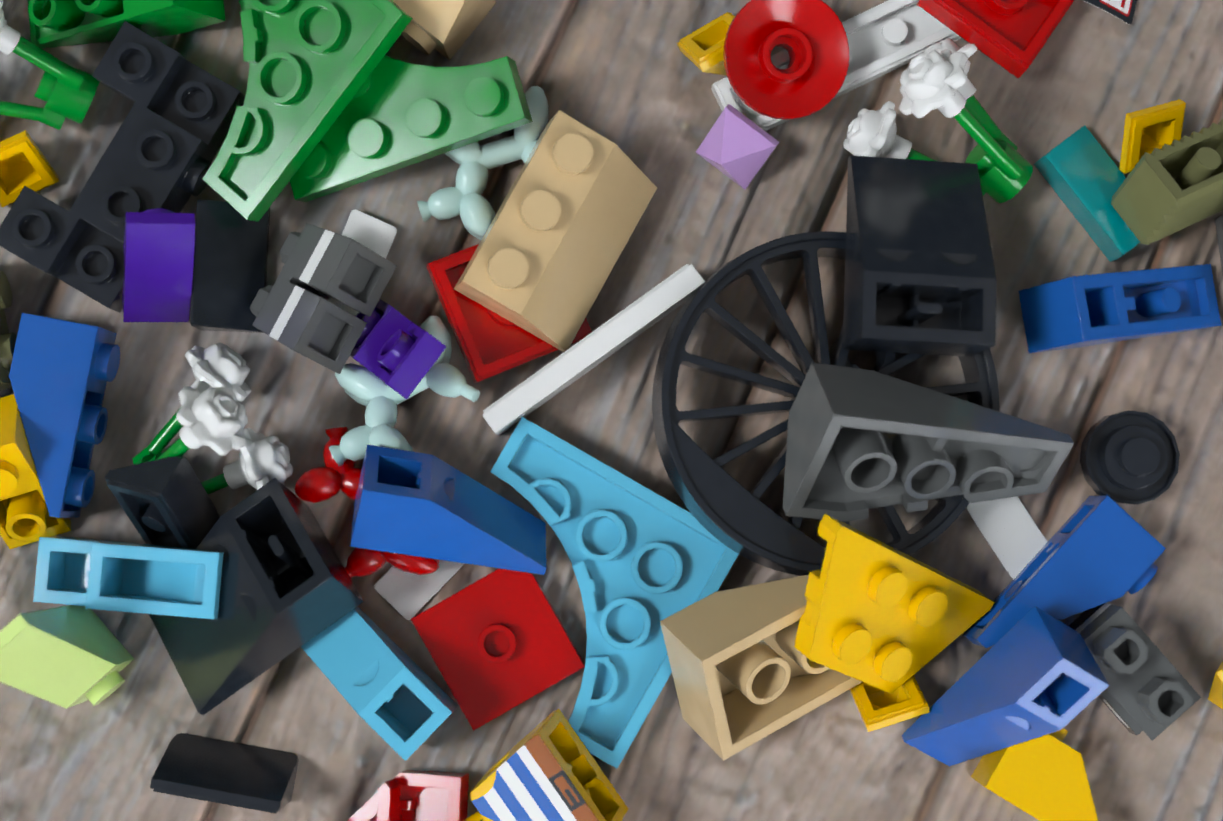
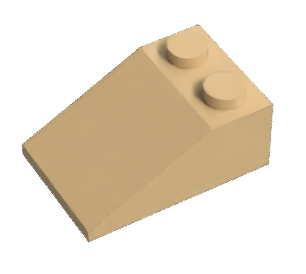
M809 575L714 592L660 621L682 717L723 761L862 683V681L809 660L794 647L799 619L807 605L805 591Z

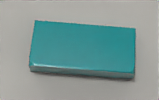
M1085 125L1034 163V166L1110 262L1122 257L1140 243L1111 205L1112 196L1126 177Z

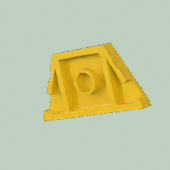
M825 514L820 521L817 533L827 541L821 571H809L805 591L807 605L799 619L794 647L811 661L892 694L990 611L995 602L979 590Z

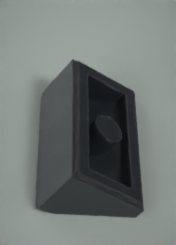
M197 200L190 317L192 327L205 331L264 333L252 326L256 316L251 312L250 306L259 289L266 287L270 208L260 221L256 222L245 219L228 202Z
M167 457L109 470L104 478L107 486L146 544L196 549L220 518L211 499L185 457Z
M179 733L170 741L151 779L150 788L154 789L153 792L276 814L292 799L299 759L296 754Z

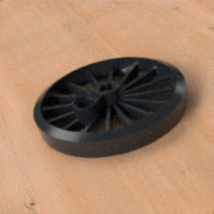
M820 231L785 236L759 245L720 267L705 280L702 286L691 294L673 320L659 353L653 381L652 414L657 446L668 477L685 506L708 532L736 553L767 568L798 576L809 575V571H821L826 548L800 531L803 517L789 516L787 522L759 500L785 467L786 447L750 492L721 468V466L787 431L788 419L715 459L708 456L683 431L679 423L790 412L810 365L814 361L762 268L775 262L803 257L815 363L859 368L856 364H851L848 356L849 350H843L844 320L839 338L834 341L829 351L818 257L845 260L846 232ZM746 274L749 275L801 371L715 301V297ZM707 313L794 385L687 353L685 350L686 343L701 314ZM990 348L971 357L958 356L966 384L926 387L950 396L967 395L968 402L998 412L1000 410L998 380ZM875 351L876 364L873 371L890 375L926 354L907 353L895 360L894 352ZM684 365L792 399L791 401L679 411L676 406L679 367ZM964 495L935 499L937 504L909 531L906 530L893 505L878 507L879 513L893 536V541L887 543V545L907 555L915 553L949 528L970 502ZM850 521L843 522L850 526Z

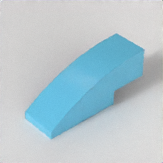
M39 537L33 602L85 606V609L218 619L224 553L108 540Z

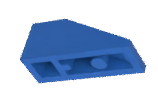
M1211 264L1072 276L1018 291L1029 353L1079 348L1222 326Z
M1108 495L1089 496L994 600L995 603L990 611L974 623L963 635L973 644L989 648L994 646L1034 606L1060 621L1123 597L1126 592L1135 594L1154 577L1158 570V566L1154 564V561L1166 548Z

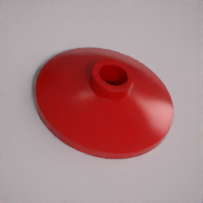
M751 0L736 14L728 28L723 50L724 66L728 80L735 93L751 109L774 119H798L819 111L839 92L849 67V44L840 19L822 0ZM776 46L784 48L789 54L790 61L786 69H779L772 63L771 52Z

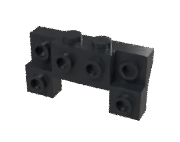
M126 21L123 23L92 76L105 87L133 102L134 105L71 209L68 211L36 191L24 186L0 225V246L119 313L123 309L126 212H144L149 209L162 208L171 210L174 213H181L190 196H198L208 185L202 178L212 165L213 158L228 134L236 106H243L245 96L238 89L189 62L176 50Z

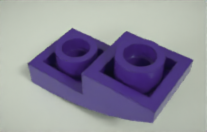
M162 208L149 209L144 212H126L124 232L125 269L122 297L123 322L189 321L194 266L195 213H174L171 210Z
M380 299L370 317L360 312L356 314L355 317L367 324L350 356L374 373L402 397L408 399L447 346Z

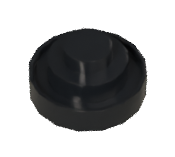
M1128 410L1104 416L1090 427L1081 443L1080 465L1085 480L1096 494L1100 496L1108 495L1116 503L1137 505L1155 500L1170 488L1178 473L1180 453L1175 436L1163 421L1146 412Z

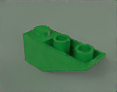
M27 0L31 42L41 49L112 42L125 21L151 37L179 35L225 21L224 0Z

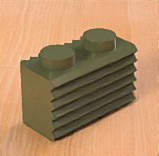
M1223 119L1218 124L1212 123L1209 128L1203 127L1199 133L1193 131L1189 137L1184 135L1180 141L1174 140L1171 145L1164 144L1161 149L1155 148L1151 154L1145 152L1112 196L1111 205L1141 244L1149 245L1223 210Z

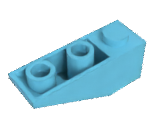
M358 606L301 646L356 713L405 761L458 706Z

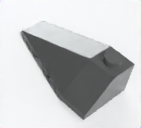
M812 362L788 416L783 509L786 516L822 519L827 514L839 521L848 522L868 519L869 509L903 504L906 513L928 510V500L964 495L970 503L1043 493L1048 489L1073 447L1074 442L1069 434L873 370Z

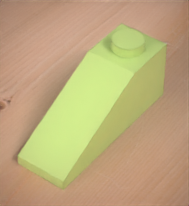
M66 605L22 613L0 631V682L66 709L87 700L93 706L105 700L124 683L125 680L119 672L134 660L93 610L85 609V606Z

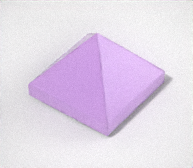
M728 104L696 153L745 190L779 144V141Z

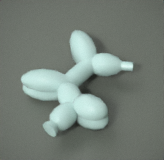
M532 86L525 93L533 122L514 128V135L481 146L478 142H474L445 153L453 161L460 164L455 178V187L437 190L430 195L428 202L417 201L424 222L428 221L431 216L439 220H445L460 214L462 223L472 236L482 240L496 215L490 203L481 196L487 185L488 170L520 159L525 163L548 124L549 106L544 90L541 87Z
M429 316L420 327L447 347L408 399L430 388L444 397L456 398L463 396L473 402L477 401L480 391L468 385L466 377L461 371L449 364L452 348L451 336L440 317ZM348 363L344 365L340 374L335 372V376L345 393L357 403L366 406V425L349 430L341 437L339 445L329 447L338 466H342L346 459L352 461L364 459L367 444L412 451V447L405 437L394 428L398 415L397 405L407 399L386 385L364 366Z

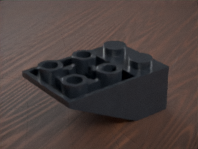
M850 155L848 157L843 350L971 357L996 346L997 277L977 164Z
M274 478L221 515L196 548L198 550L224 553L218 619L149 614L198 713L205 715L364 601L309 506L279 480Z

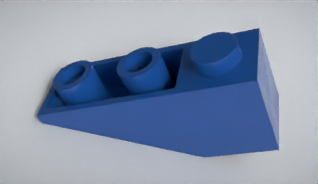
M22 313L9 373L10 382L49 516L56 518H80L81 508L88 506L95 488V472L89 469L94 444L98 445L101 443L107 428L108 411L106 407H102L106 384L115 379L120 364V347L115 344L117 333L97 326Z
M367 444L354 504L350 547L545 575L547 565L546 523L432 454Z
M1034 606L929 708L930 713L922 715L901 736L905 743L948 766H952L1062 730L1098 697L1109 684L1081 634Z

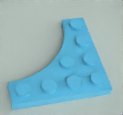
M521 417L490 472L512 486L534 506L549 526H551L572 563L585 611L587 644L582 683L568 722L590 754L617 769L672 673L660 621L712 593L718 592L739 554L716 539L699 523L692 513L526 418Z

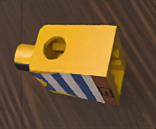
M558 708L499 759L470 792L471 801L478 812L469 816L464 821H622L629 808Z

